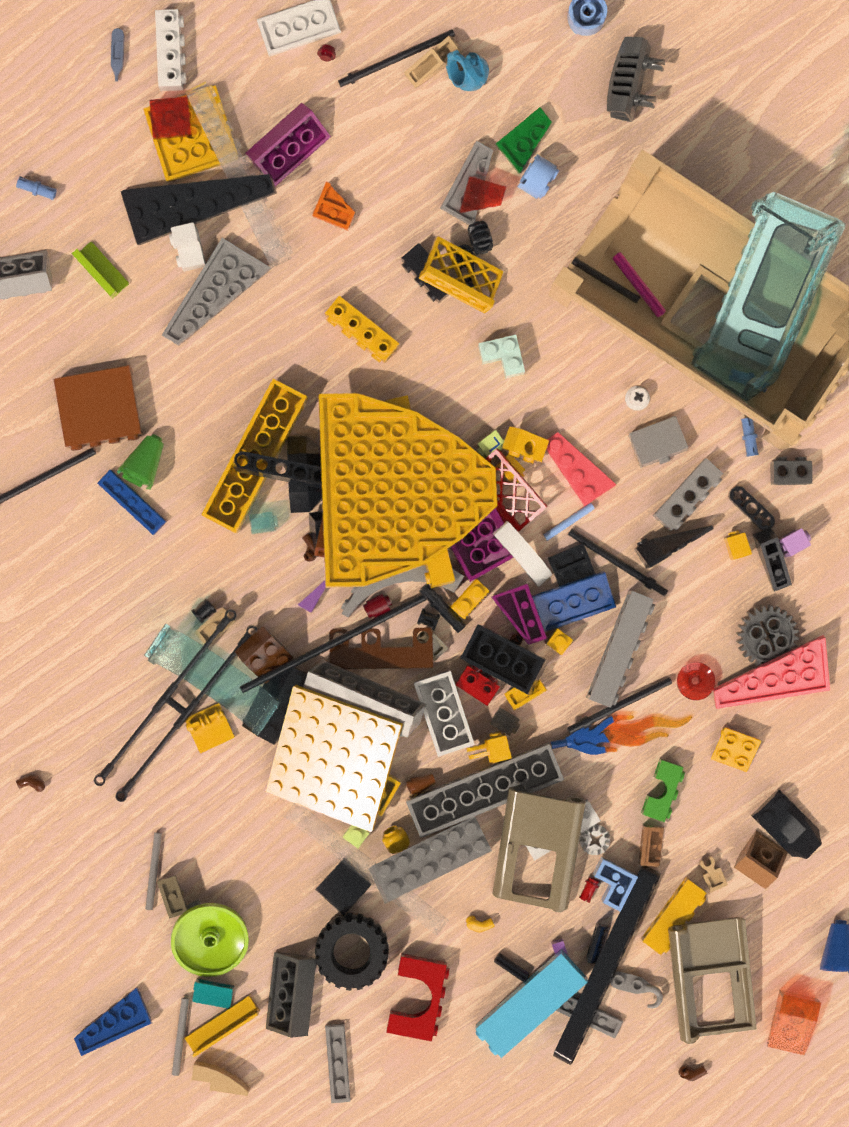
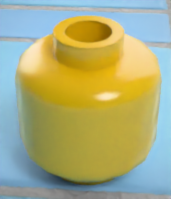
M393 825L383 832L382 842L390 854H398L408 849L410 838L402 827Z

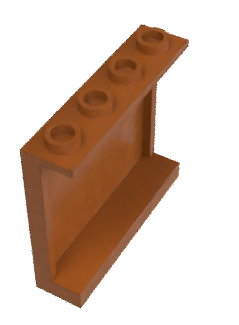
M131 366L53 379L65 447L71 448V451L83 449L82 446L85 445L98 447L102 446V442L109 441V444L120 443V439L127 438L128 441L138 440L139 436L144 435L141 431Z

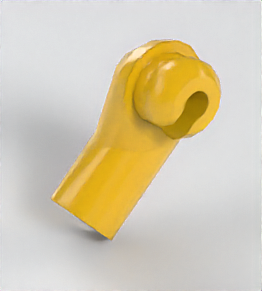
M475 916L466 918V926L478 933L495 927L492 918L482 922L476 920Z

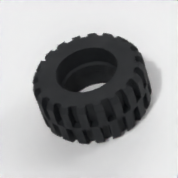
M347 913L344 916H336L334 920H330L322 928L315 946V961L319 967L320 974L326 977L325 980L328 983L332 982L335 984V987L339 989L344 987L348 991H351L352 988L361 990L364 986L367 985L369 987L373 984V981L378 980L387 966L389 954L387 936L383 933L382 927L374 922V919L366 918L364 914L360 913L358 915ZM346 934H357L363 937L369 944L370 957L360 968L349 969L343 967L335 959L334 946L338 939Z

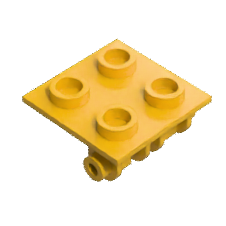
M220 703L188 717L185 721L186 728L190 731L200 754L235 738Z
M728 727L722 728L721 737L711 759L747 772L761 740Z

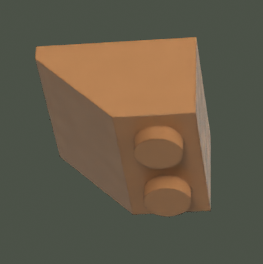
M756 830L739 854L734 868L766 889L778 878L788 852Z

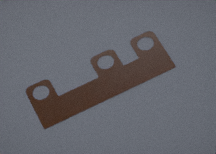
M428 627L415 628L413 630V647L381 648L380 630L376 628L369 629L361 633V648H349V640H347L343 644L330 649V663L343 669L433 668L432 629ZM346 629L331 630L329 641L333 639L336 633L344 634L348 631ZM420 631L428 633L429 639L426 643L418 642L417 634ZM368 632L376 634L377 641L374 644H368L365 641V636Z

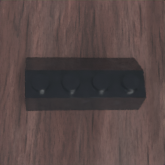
M294 667L272 678L266 684L264 683L242 726L256 736L275 745L281 735L293 686L304 687L308 673Z

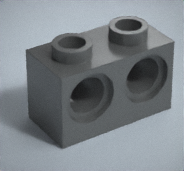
M787 457L776 458V461L770 462L771 485L812 484V461H807V457H796L795 461H787ZM779 466H783L786 469L785 476L778 474L777 469ZM798 466H802L805 469L804 476L797 474Z

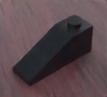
M771 528L753 534L758 554L773 591L775 592L792 585L778 536Z

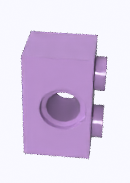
M802 528L793 530L779 538L784 557H791L811 546L809 542L811 537Z

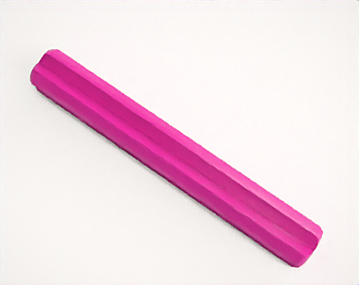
M621 252L617 253L613 257V261L657 317L662 316L666 312L664 307Z

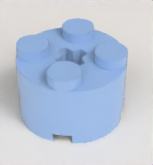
M572 0L567 14L568 24L572 31L582 36H591L599 32L607 16L605 0Z
M537 154L534 157V162L530 163L520 180L521 183L517 187L536 199L539 197L541 199L549 189L548 182L555 179L559 170L555 164Z

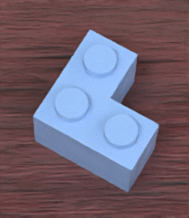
M601 857L593 872L594 877L609 884L601 900L604 904L621 912L638 876Z

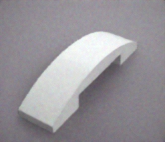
M508 521L493 533L538 587L553 575L537 553Z

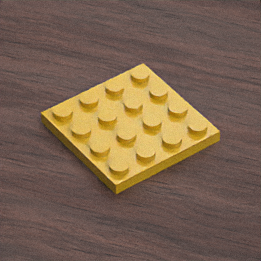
M216 85L143 108L167 182L239 160Z

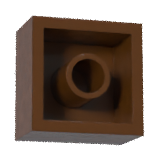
M264 626L257 630L235 651L240 660L257 677L294 658L286 647Z

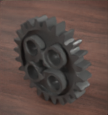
M761 605L760 611L754 607V614L747 612L748 619L741 618L744 625H738L742 631L736 632L741 637L736 642L742 644L738 649L744 651L742 654L744 657L749 656L748 661L751 663L755 660V664L759 666L761 662L764 664L791 651V647H797L793 643L794 640H799V637L794 635L799 630L793 628L797 623L791 621L793 616L787 615L786 610L780 612V607L778 606L773 610L772 605H768L766 610L765 606ZM776 619L775 626L769 628L770 620ZM760 621H763L765 630L770 633L768 636L775 647V651H772L771 644L766 639L767 635L761 627ZM758 627V628H759L758 634L755 635V636H752V635H751V631H752L754 628ZM783 636L784 641L778 645L776 643L777 638ZM766 644V650L763 653H759L760 646Z

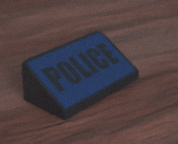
M596 923L586 955L588 963L597 962L606 943L610 926Z

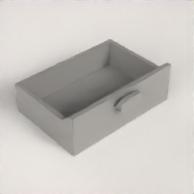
M676 416L634 431L628 435L640 468L656 462L664 464L671 461L670 457L688 450V445Z

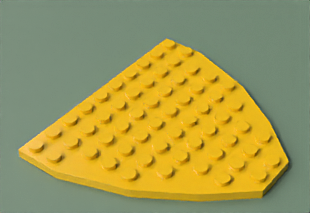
M358 393L318 395L325 588L365 587L421 567L463 539L497 507L496 468L458 436L416 411Z

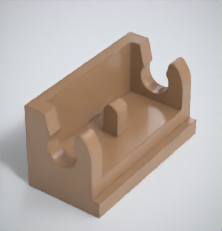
M642 825L638 862L641 866H660L664 827Z

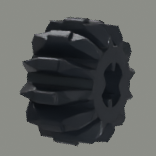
M477 221L470 224L467 230L473 251L477 255L491 251L493 240L488 224L485 221Z

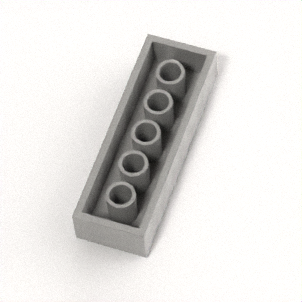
M628 591L586 696L589 700L610 708L612 704L616 705L619 698L617 691L619 686L623 687L626 676L624 674L626 668L630 669L634 658H631L633 651H637L641 640H638L640 633H644L648 622L645 621L647 615H651L654 610V599L634 591Z
M321 660L308 671L304 684L306 689L403 723L400 733L401 737H408L420 725L426 704L325 660Z
M474 816L368 869L386 904L492 850Z

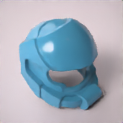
M457 50L447 54L446 69L449 79L455 87L461 88L464 91H476L486 83L489 75V65L479 54L470 52L466 58ZM457 62L462 65L463 71L458 69Z

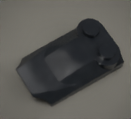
M779 789L751 815L792 857L808 859L822 845L819 829Z

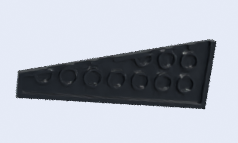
M270 174L120 191L137 245H143L171 234L172 227L192 222L198 224L277 194L272 175Z

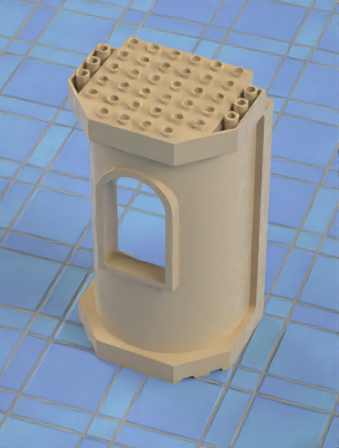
M642 149L617 192L619 197L615 196L575 257L640 296L613 261V257L621 252L666 312L662 316L657 317L642 297L636 304L571 263L567 268L565 266L562 268L552 283L548 296L568 308L572 301L578 303L766 428L761 438L779 450L796 445L802 437L800 432L804 428L807 429L808 426H812L817 418L815 416L816 412L822 410L828 402L825 398L836 390L839 385L837 380L844 377L849 370V286L818 266L775 367L768 366L758 371H747L735 366L670 321L699 278L734 300L762 228ZM774 237L746 305L751 300L783 325L787 321L812 261ZM733 370L745 375L751 374L755 378L769 381V386L765 387L767 391L764 393L751 388L745 389L744 386L729 383L728 377L731 376L730 372Z

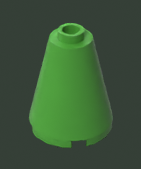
M154 434L151 436L147 435L121 464L117 473L122 472V477L125 480L139 487L142 484L146 485V489L151 490L164 446L161 442L162 439Z

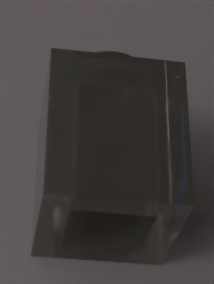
M500 706L489 722L509 736L511 733L515 734L521 725L518 723L519 718Z

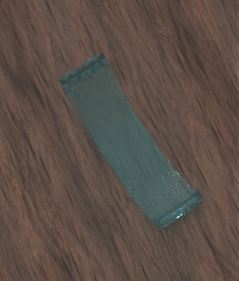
M165 623L144 656L153 665L158 664L179 676L203 645ZM207 648L183 679L202 691L226 660ZM229 663L205 694L233 713L250 727L253 733L259 735L281 704V701L260 685L242 693L240 686L253 679Z

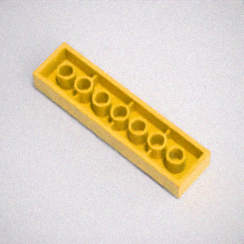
M272 379L204 508L202 516L238 534L267 478L237 472L233 467L234 457L239 452H249L278 458L308 400L306 395ZM243 458L237 460L240 466L248 464ZM259 462L256 464L257 468L260 470H264L267 468L266 464L263 462Z

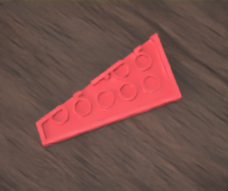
M822 635L713 688L716 709L829 691L830 683L825 636Z

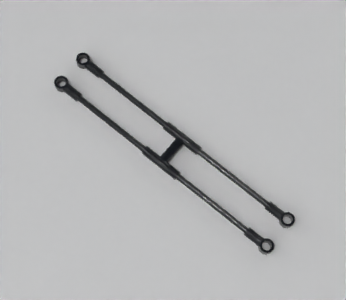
M234 609L226 610L224 618L216 626L217 629L175 682H172L162 694L141 725L114 759L105 766L101 773L95 775L94 783L97 786L104 785L106 777L113 770L116 762L165 703L181 714L173 724L172 729L133 778H130L125 786L116 792L115 797L117 801L124 802L127 799V794L136 784V780L174 732L180 729L182 724L199 705L205 693L236 656L235 651L253 635L248 630L250 628L258 630L255 625L247 627L246 633L237 643L238 646L199 695L186 708L174 700L171 695L179 687L178 684L216 636L225 629L230 621L235 620L236 611ZM233 612L234 617L229 618L227 613ZM102 777L103 782H98L96 778ZM124 793L125 797L119 798L118 794Z

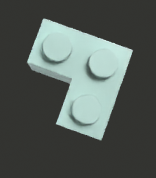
M516 335L478 344L482 365L501 361L505 379L524 375L525 369Z

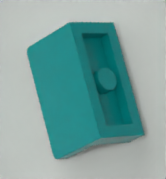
M196 979L192 1001L229 1009L234 985Z

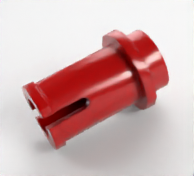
M593 877L585 880L586 884L579 896L581 900H587L586 902L588 903L591 902L596 888L600 887L598 885L599 881Z

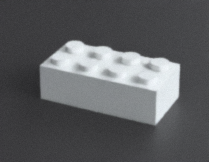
M451 671L414 682L419 701L426 704L424 716L438 757L475 745Z

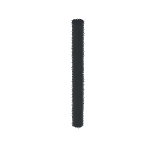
M575 257L571 264L634 303H638L641 298L640 296Z

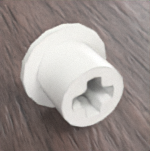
M634 386L627 391L625 401L630 409L640 411L648 406L650 396L645 388Z

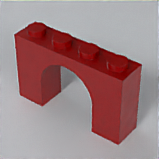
M401 953L397 976L413 978L424 982L431 991L432 999L429 1006L420 1013L409 1014L390 1010L386 1033L432 1042L433 1036L437 1037L439 1025L435 1023L436 1018L441 1016L442 1006H439L440 998L444 999L446 987H443L444 979L448 980L450 968H446L447 962Z

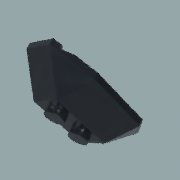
M307 436L288 437L287 460L321 467L320 447ZM302 470L295 471L297 477L305 476ZM316 473L314 478L317 481H321V474ZM288 482L291 513L311 512L322 499L321 488Z

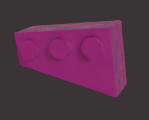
M528 584L491 596L528 645L547 639Z

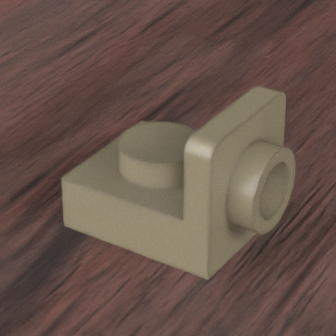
M425 631L420 632L417 637L419 643H426L429 639V635ZM432 631L433 660L436 661L448 647Z

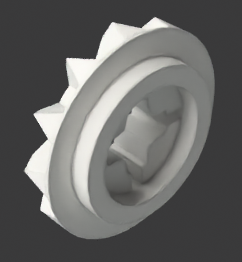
M597 824L583 831L580 835L582 849L590 855H599L606 852L610 846L609 832L603 826ZM590 833L595 837L600 836V847L595 843L589 845L592 841Z

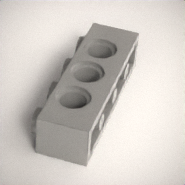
M705 458L656 511L653 517L669 531L677 530L684 523L682 519L685 515L690 516L696 510L695 504L699 500L703 502L709 495L707 491L712 486L715 488L722 481L720 477L724 473ZM699 477L706 479L707 484L705 487L698 485ZM686 491H691L694 494L692 501L685 499ZM674 505H678L681 508V513L678 516L672 513Z

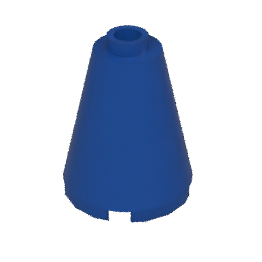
M835 920V923H831L820 963V970L831 972L848 971L849 973V924H847L846 920Z

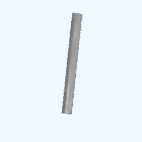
M154 832L146 910H153L162 838V833Z
M186 997L181 998L172 1067L173 1076H179L189 1004V998Z

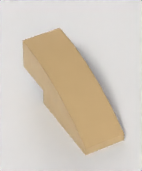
M448 36L435 48L430 49L404 74L412 85L417 88L446 67L448 53L457 50L462 54L464 51L453 37Z
M195 1061L191 1080L210 1083L209 1091L248 1096L250 1087L231 1072L207 1062Z

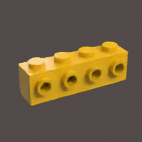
M338 296L325 312L326 321L333 327L338 325L343 329L341 333L348 339L353 337L357 341L356 345L364 351L368 349L372 353L371 357L379 363L381 361L386 363L399 347V343L341 296Z

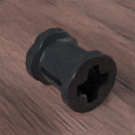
M207 598L204 599V603L198 608L191 610L201 623L211 613L217 612Z
M422 608L417 624H424L435 631L440 614L435 615Z

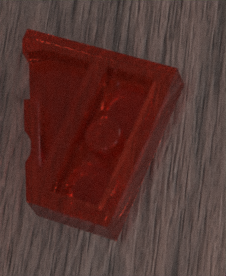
M469 176L459 212L466 213L501 206L506 186Z

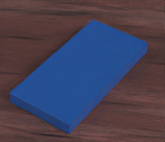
M605 571L532 596L544 632L616 608Z

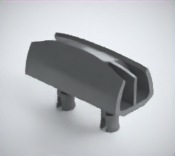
M624 37L618 51L607 95V111L610 112L611 118L632 122L638 106L655 108L652 102H656V96L642 95L640 91L645 71L652 69L663 72L664 68L661 65H665V59L649 57L651 46L648 40L643 37Z

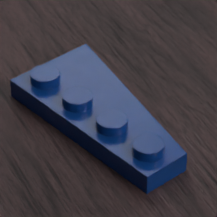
M138 987L74 1038L81 1056L153 1023Z

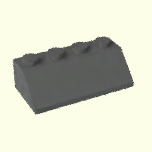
M274 952L266 1020L267 1030L290 1038L308 1036L316 969L315 958L306 955Z

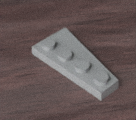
M478 141L474 143L440 207L441 210L467 225L473 224L476 221L475 218L493 153L491 148Z

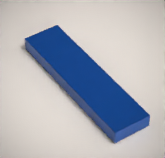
M111 469L97 483L152 535H155L167 522Z

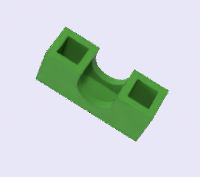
M659 758L653 777L664 782L665 791L659 797L647 795L641 814L665 822L666 818H670L672 813L670 806L672 800L675 801L679 790L676 788L678 782L683 781L685 775L684 767Z

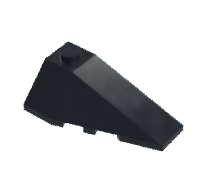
M711 525L650 539L649 541L645 538L637 543L638 547L634 550L645 568L648 569L714 528Z

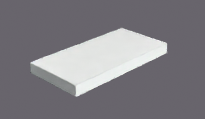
M313 0L257 19L269 57L341 33L330 0Z

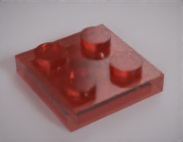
M188 96L149 100L154 140L192 136Z

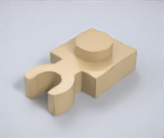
M708 856L710 859L709 865H704L702 860H699V863L707 871L702 876L709 892L712 893L728 884L721 868H714V858Z

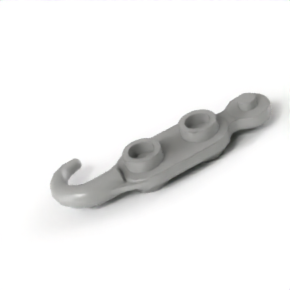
M620 971L615 972L610 983L613 988L634 994L654 993L657 996V1000L654 1004H648V1008H657L662 1003L663 995L658 987L651 985L642 977Z

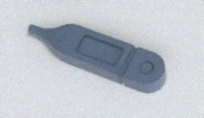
M116 28L112 31L111 67L115 75V81L118 82L119 73L124 65L125 35L121 29Z

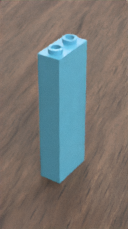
M561 949L476 1024L475 1033L480 1040H485L489 1044L488 1047L494 1055L498 1054L502 1058L587 984L588 978Z

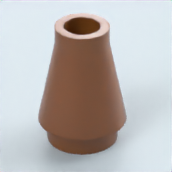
M432 773L412 777L409 781H406L411 796L415 794L417 796L436 784Z

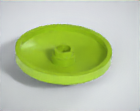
M204 903L188 909L177 919L171 933V949L174 958L185 970L199 976L212 977L231 971L242 961L248 949V930L243 918L232 908L218 903Z

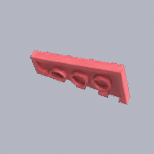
M557 432L547 439L549 443L546 451L584 506L616 486L609 477L561 434Z

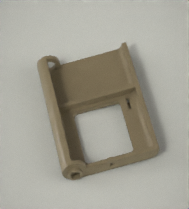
M509 787L492 892L493 896L504 900L549 908L555 912H563L568 909L586 803L585 799L569 796L566 800L517 791L513 787ZM520 845L556 852L551 892L548 899L518 894L512 891Z
M735 917L669 927L668 933L680 1040L686 1044H693L702 1036L756 1030L745 919ZM729 972L735 1019L731 1022L698 1025L693 977Z

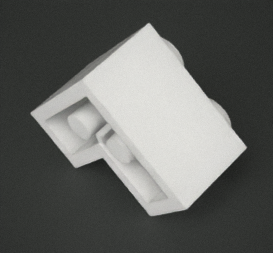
M192 222L172 227V233L169 234L171 245H173L174 249L177 248L179 256H176L178 267H182L184 272L204 267L206 262L195 224Z

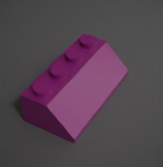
M301 102L245 154L262 175H272L276 187L331 136L313 111Z

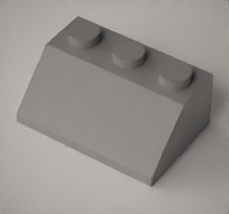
M47 250L0 258V299L5 300L11 297L52 291V275Z

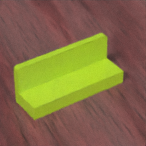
M89 242L82 250L76 249L71 253L112 299L129 285V282L93 242Z

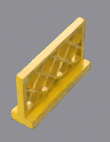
M437 236L419 279L486 313L494 305V297L504 271ZM438 245H443L447 253L440 254ZM453 254L461 255L464 262L457 264ZM449 256L452 265L446 267L442 259L443 257ZM438 259L441 269L437 270L431 266L433 260ZM470 263L478 264L480 271L473 272ZM466 265L469 274L462 276L459 267ZM454 268L458 278L450 277L447 270ZM491 271L496 274V279L490 281L486 272ZM482 274L486 283L479 285L476 275ZM471 277L474 287L467 286L464 279ZM482 287H488L489 297L482 293Z

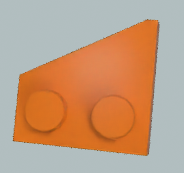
M326 182L312 216L348 231L355 212L333 189L331 184Z

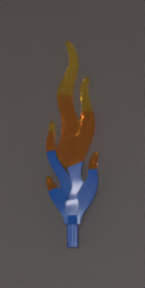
M615 715L603 720L592 730H589L590 727L582 728L566 736L565 739L550 741L551 748L567 746V748H573L590 755L617 752V748L610 746L598 747L596 744L610 742L629 747L640 746L658 737L669 736L668 733L660 731L639 735L642 731L653 727L678 728L688 723L692 716L677 721L651 716L636 723L618 724V721L630 720L634 716Z

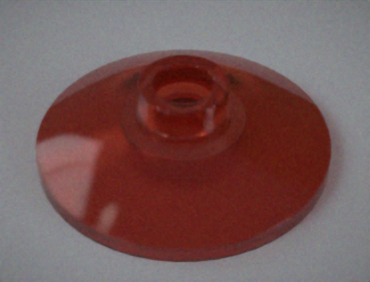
M691 662L683 666L679 671L677 687L684 697L690 700H702L708 697L714 690L715 676L706 664ZM694 677L698 678V683L696 685L692 683V679Z

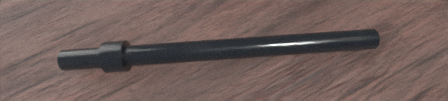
M572 528L569 531L568 535L581 544L583 543L590 550L644 583V586L649 590L653 589L664 597L667 594L668 590L656 583L657 580L652 577L648 578Z
M668 677L617 702L611 708L607 707L589 717L584 716L579 719V722L567 727L569 734H572L582 728L586 729L592 726V723L671 685L672 681Z

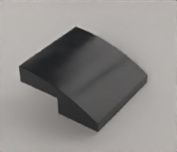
M583 543L548 558L559 586L596 574Z
M342 859L315 890L344 916L371 884Z

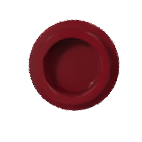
M326 44L321 45L317 55L322 61L330 62L336 58L335 48Z

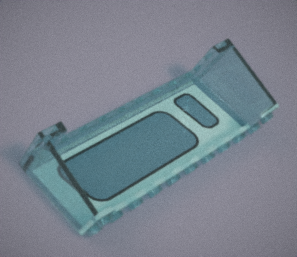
M776 192L768 193L763 198L755 200L752 204V216L755 217L756 224L748 235L749 241L741 252L743 256L735 267L736 273L729 282L728 287L730 288L728 293L722 299L723 305L716 314L715 318L717 320L710 329L709 340L694 350V357L691 362L693 366L745 401L750 400L774 384L779 378L846 226V223L833 216Z

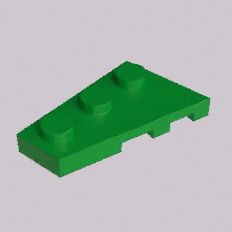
M541 107L495 144L518 174L521 173L526 162L552 123Z

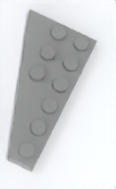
M222 238L162 333V336L178 346L181 345L270 271L271 267Z

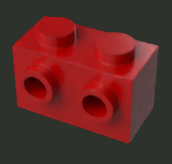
M467 665L455 685L488 706L500 688L497 685L498 680L490 675L485 677L481 674V669L473 665L471 667Z

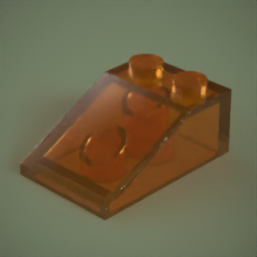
M779 990L767 1047L805 1055L818 1020L821 1002L817 998Z

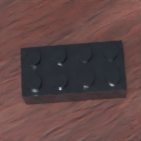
M479 624L475 628L460 658L527 695H532L549 660Z

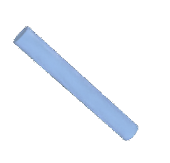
M589 503L543 534L547 541L594 510V506L592 503Z

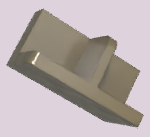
M177 876L159 879L157 884L169 919L182 915L188 908L183 896L184 890H181Z

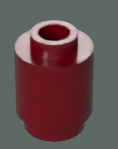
M381 593L367 600L363 607L370 619L390 611L389 606L392 603L388 595L384 596Z

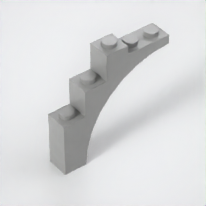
M423 565L365 587H353L351 590L353 596L350 600L346 599L341 607L343 609L342 614L349 618L361 602L384 587L410 581L426 582L424 573H427L426 566ZM453 570L455 582L441 586L453 593L464 578L462 574Z

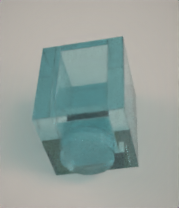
M273 512L249 515L251 533L253 535L275 532V527H279L277 515L274 516Z

